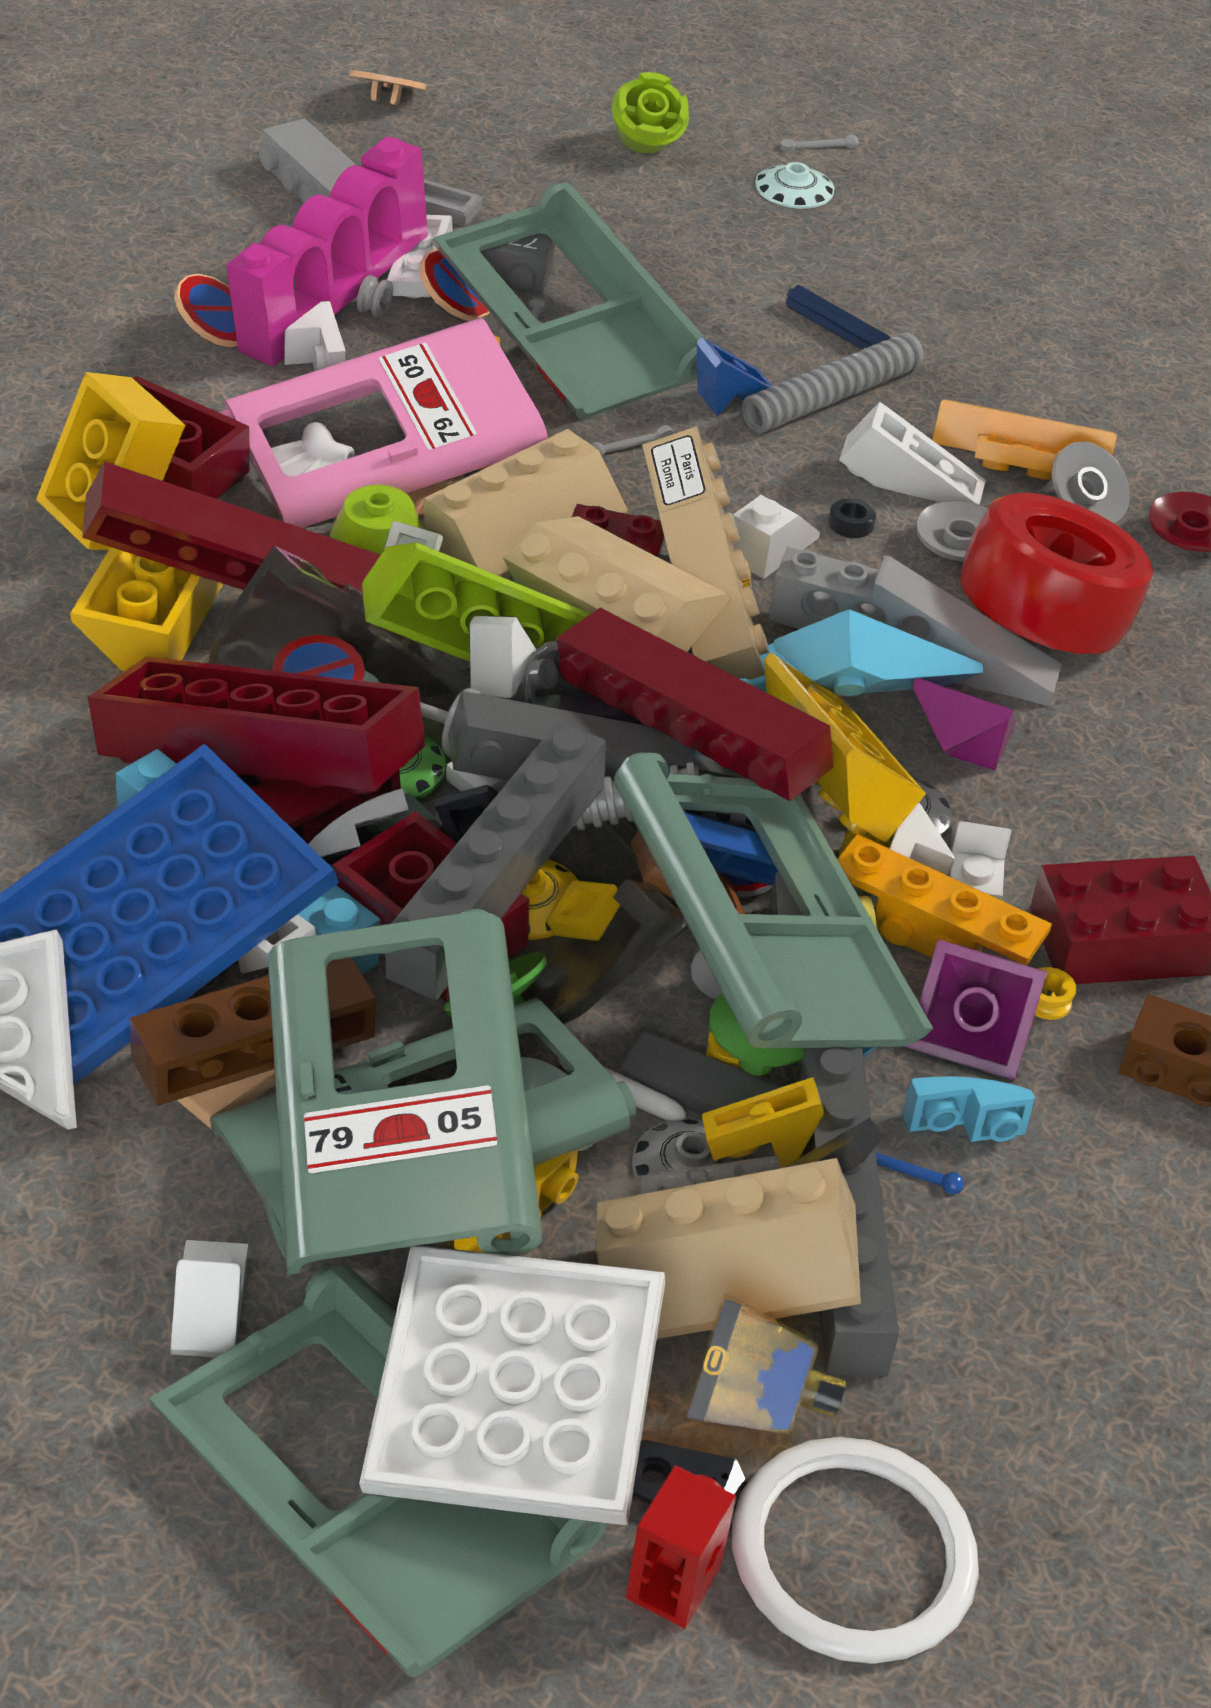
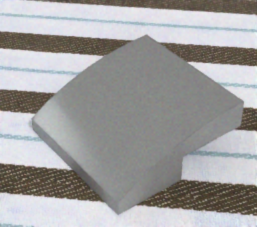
M403 788L378 796L346 812L323 829L308 845L324 860L353 852L360 847L356 829L402 817L406 814L408 806Z

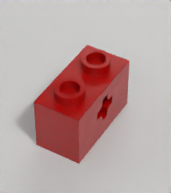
M675 1465L637 1526L626 1599L686 1629L722 1567L736 1495L723 1489L718 1482L708 1476L695 1475Z

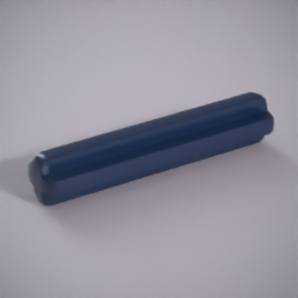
M796 285L793 289H789L786 294L788 297L785 304L788 308L861 350L891 338L889 335L801 285Z

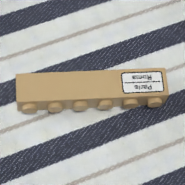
M696 426L643 444L671 564L728 593L730 601L692 645L693 655L739 679L747 678L749 681L764 676L765 668L761 655L769 653V647L761 624L753 626L751 617L759 615V609L751 586L743 588L742 579L750 577L741 549L735 551L733 549L732 543L740 541V537L732 513L724 514L723 507L730 505V499L722 477L716 479L713 472L721 470V465L713 442L704 444Z

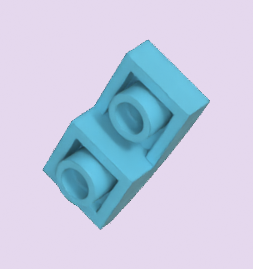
M953 1076L914 1078L910 1080L902 1115L909 1132L927 1129L942 1132L953 1128L955 1125L964 1124L971 1142L988 1139L1003 1142L1026 1133L1035 1097L1032 1090L994 1080Z

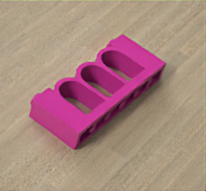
M386 136L361 156L362 166L352 165L339 175L331 190L330 197L316 194L308 198L300 207L292 227L277 225L271 228L262 238L260 244L252 243L226 264L239 352L274 367L285 358V330L320 302L330 301L334 315L337 314L358 296L360 286L368 275L379 278L392 267L394 262L409 253L428 236L421 148L402 142L400 139ZM293 277L295 279V291L293 288Z

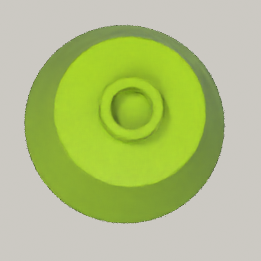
M654 72L640 73L638 79L623 84L613 97L612 114L618 137L632 151L639 153L660 152L677 140L687 128L689 122L687 96L684 94L682 97L679 91L670 85L671 79L665 75Z
M368 485L354 490L346 497L331 528L330 538L381 555L385 549L393 521L421 529L424 528L412 499L405 492L387 485Z

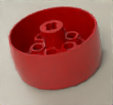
M1015 493L994 499L983 515L964 555L960 572V584L966 596L980 611L1011 632L1056 650L1075 654H1099L1117 647L1130 629L1148 591L1153 576V568L1141 545L1130 534L1101 515L1060 498L1034 493Z

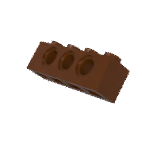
M352 958L331 961L327 965L326 974L333 1051L375 1037L376 996ZM269 975L130 1017L131 1059L157 1106L275 1069Z
M1147 994L1129 1038L1119 1074L1133 1078L1142 1085L1157 1087L1185 1097L1197 1105L1211 1107V1016Z

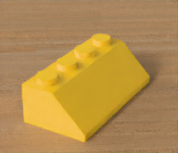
M110 547L70 613L71 621L121 671H126L146 656L182 660L224 584Z
M770 652L764 659L766 692L830 725L834 768L814 782V784L821 787L818 791L819 796L830 806L842 812L838 819L850 831L863 837L869 832L887 843L925 796L926 792L840 695L824 685L813 682L800 670Z

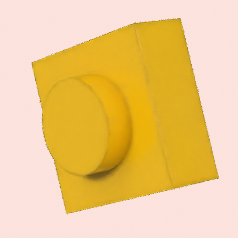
M572 880L546 922L556 936L599 941L624 898L614 884Z

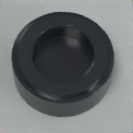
M842 499L831 506L828 523L830 528L841 536L862 538L873 531L876 512L864 501Z

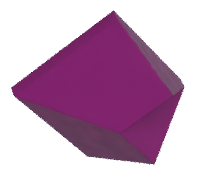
M915 677L912 688L946 756L996 770L1017 723L1014 711Z
M938 939L919 1001L933 1029L925 1037L906 1047L1015 1081L1047 972Z

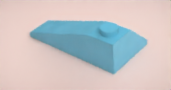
M850 609L774 640V649L813 682L832 688L836 694L841 696L913 689L915 677L944 687L983 673V663Z

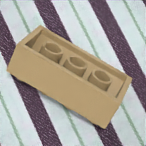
M566 429L425 497L424 530L443 536L439 552L507 579L512 575L503 558L534 522L569 518L572 516L576 504L600 506L606 510L628 514V509L599 450L569 429Z
M579 516L534 522L503 558L515 583L588 613H593L601 607L686 652L730 601L728 593Z
M837 1158L597 1202L596 1254L598 1264L601 1266L665 1273V1288L657 1339L715 1329L725 1299L742 1305L735 1326L861 1304L855 1202Z

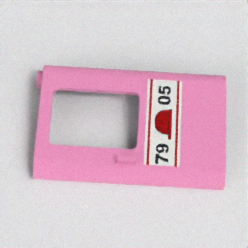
M481 317L227 399L224 402L226 410L219 412L249 426L250 459L281 521L300 528L337 517L346 497L360 487L387 485L409 493L490 466L548 438L544 422L488 324ZM382 391L406 436L404 440L297 476L289 477L283 473L262 429Z

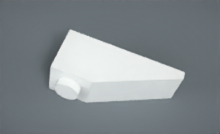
M881 402L847 435L839 459L851 473L864 478L875 487L938 502L966 501L979 505L986 482L983 477Z

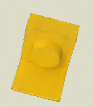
M814 1077L703 1113L702 1119L706 1140L714 1161L728 1156L732 1158L747 1156L757 1150L759 1146L771 1142L779 1166L784 1168L799 1159L823 1117L824 1110Z

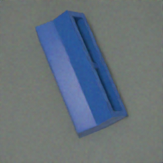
M684 811L716 872L771 886L774 884L775 874L778 870L756 830Z

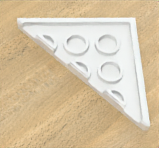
M56 929L0 943V1089L69 1130L77 1128L63 940Z

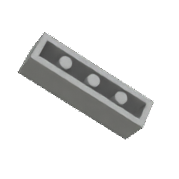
M305 118L262 129V147L259 151L262 166L281 180L283 186L297 195L303 204L308 198L316 194L330 197L331 190L339 175L346 168L356 165Z

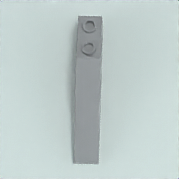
M787 547L775 575L768 621L801 629L850 609L983 663V673L957 683L1046 706L1051 705L1062 666L1060 662L892 557L885 555L878 570L866 567L858 562H846L818 555L810 550H798Z

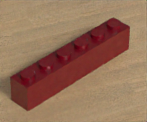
M105 461L86 493L82 535L84 539L339 622L350 614H365L362 582L381 556L380 554Z
M601 607L556 637L560 659L559 669L563 679L569 684L591 693L603 700L607 705L624 711L644 725L651 726L677 740L681 745L690 747L714 760L720 766L731 769L753 781L762 789L769 790L791 801L834 768L830 725Z

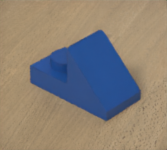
M703 337L696 343L698 393L716 416L722 413L735 395L744 400L747 396L772 387L762 372L753 365Z

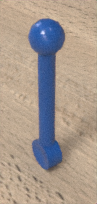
M876 1153L878 1165L940 1185L948 1194H959L964 1188V1179L957 1172H949L944 1175Z

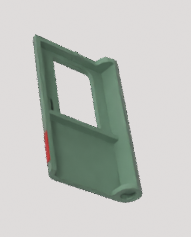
M565 182L549 186L543 192L539 205L514 213L503 214L488 221L433 237L434 246L578 419L584 420L697 380L696 343L701 337L705 339L706 337L572 184ZM535 234H546L606 303L541 323L533 316L480 252Z
M347 1264L335 1267L327 1266L315 1273L309 1280L305 1289L306 1297L303 1305L262 1330L252 1333L244 1341L153 1395L149 1400L151 1406L324 1587L336 1603L407 1676L412 1678L434 1667L589 1552L604 1534L608 1523L367 1493L342 1509L332 1510L325 1507L224 1402V1399L311 1344L325 1346L378 1399L396 1310Z

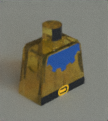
M724 1293L687 1404L686 1417L699 1421L790 1434L799 1407L835 1418L842 1401L846 1381L812 1370L818 1351L816 1341L734 1296Z

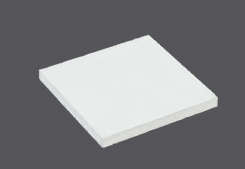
M421 1245L411 1246L359 1482L362 1493L628 1526L664 1295L665 1273Z

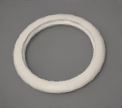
M845 1437L809 1440L784 1450L756 1470L740 1493L732 1518L733 1555L740 1579L757 1608L780 1632L805 1648L840 1661L867 1664L907 1659L936 1646L955 1630L973 1602L979 1577L978 1550L967 1515L947 1485L925 1465L900 1450L871 1440ZM843 1468L862 1470L886 1478L911 1493L933 1517L940 1529L946 1549L947 1568L942 1588L932 1604L912 1621L896 1628L876 1631L848 1629L822 1620L799 1606L780 1586L770 1569L764 1548L766 1520L770 1507L781 1491L796 1479L814 1471Z

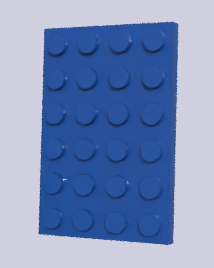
M203 744L0 893V943L56 929L62 938L73 1085H75L130 1043V1017L185 1001L337 885L339 881L334 869L211 749Z

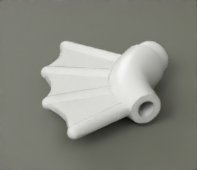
M319 422L310 423L305 427L302 440L271 448L283 473L289 477L355 457L352 447L335 442L330 431Z

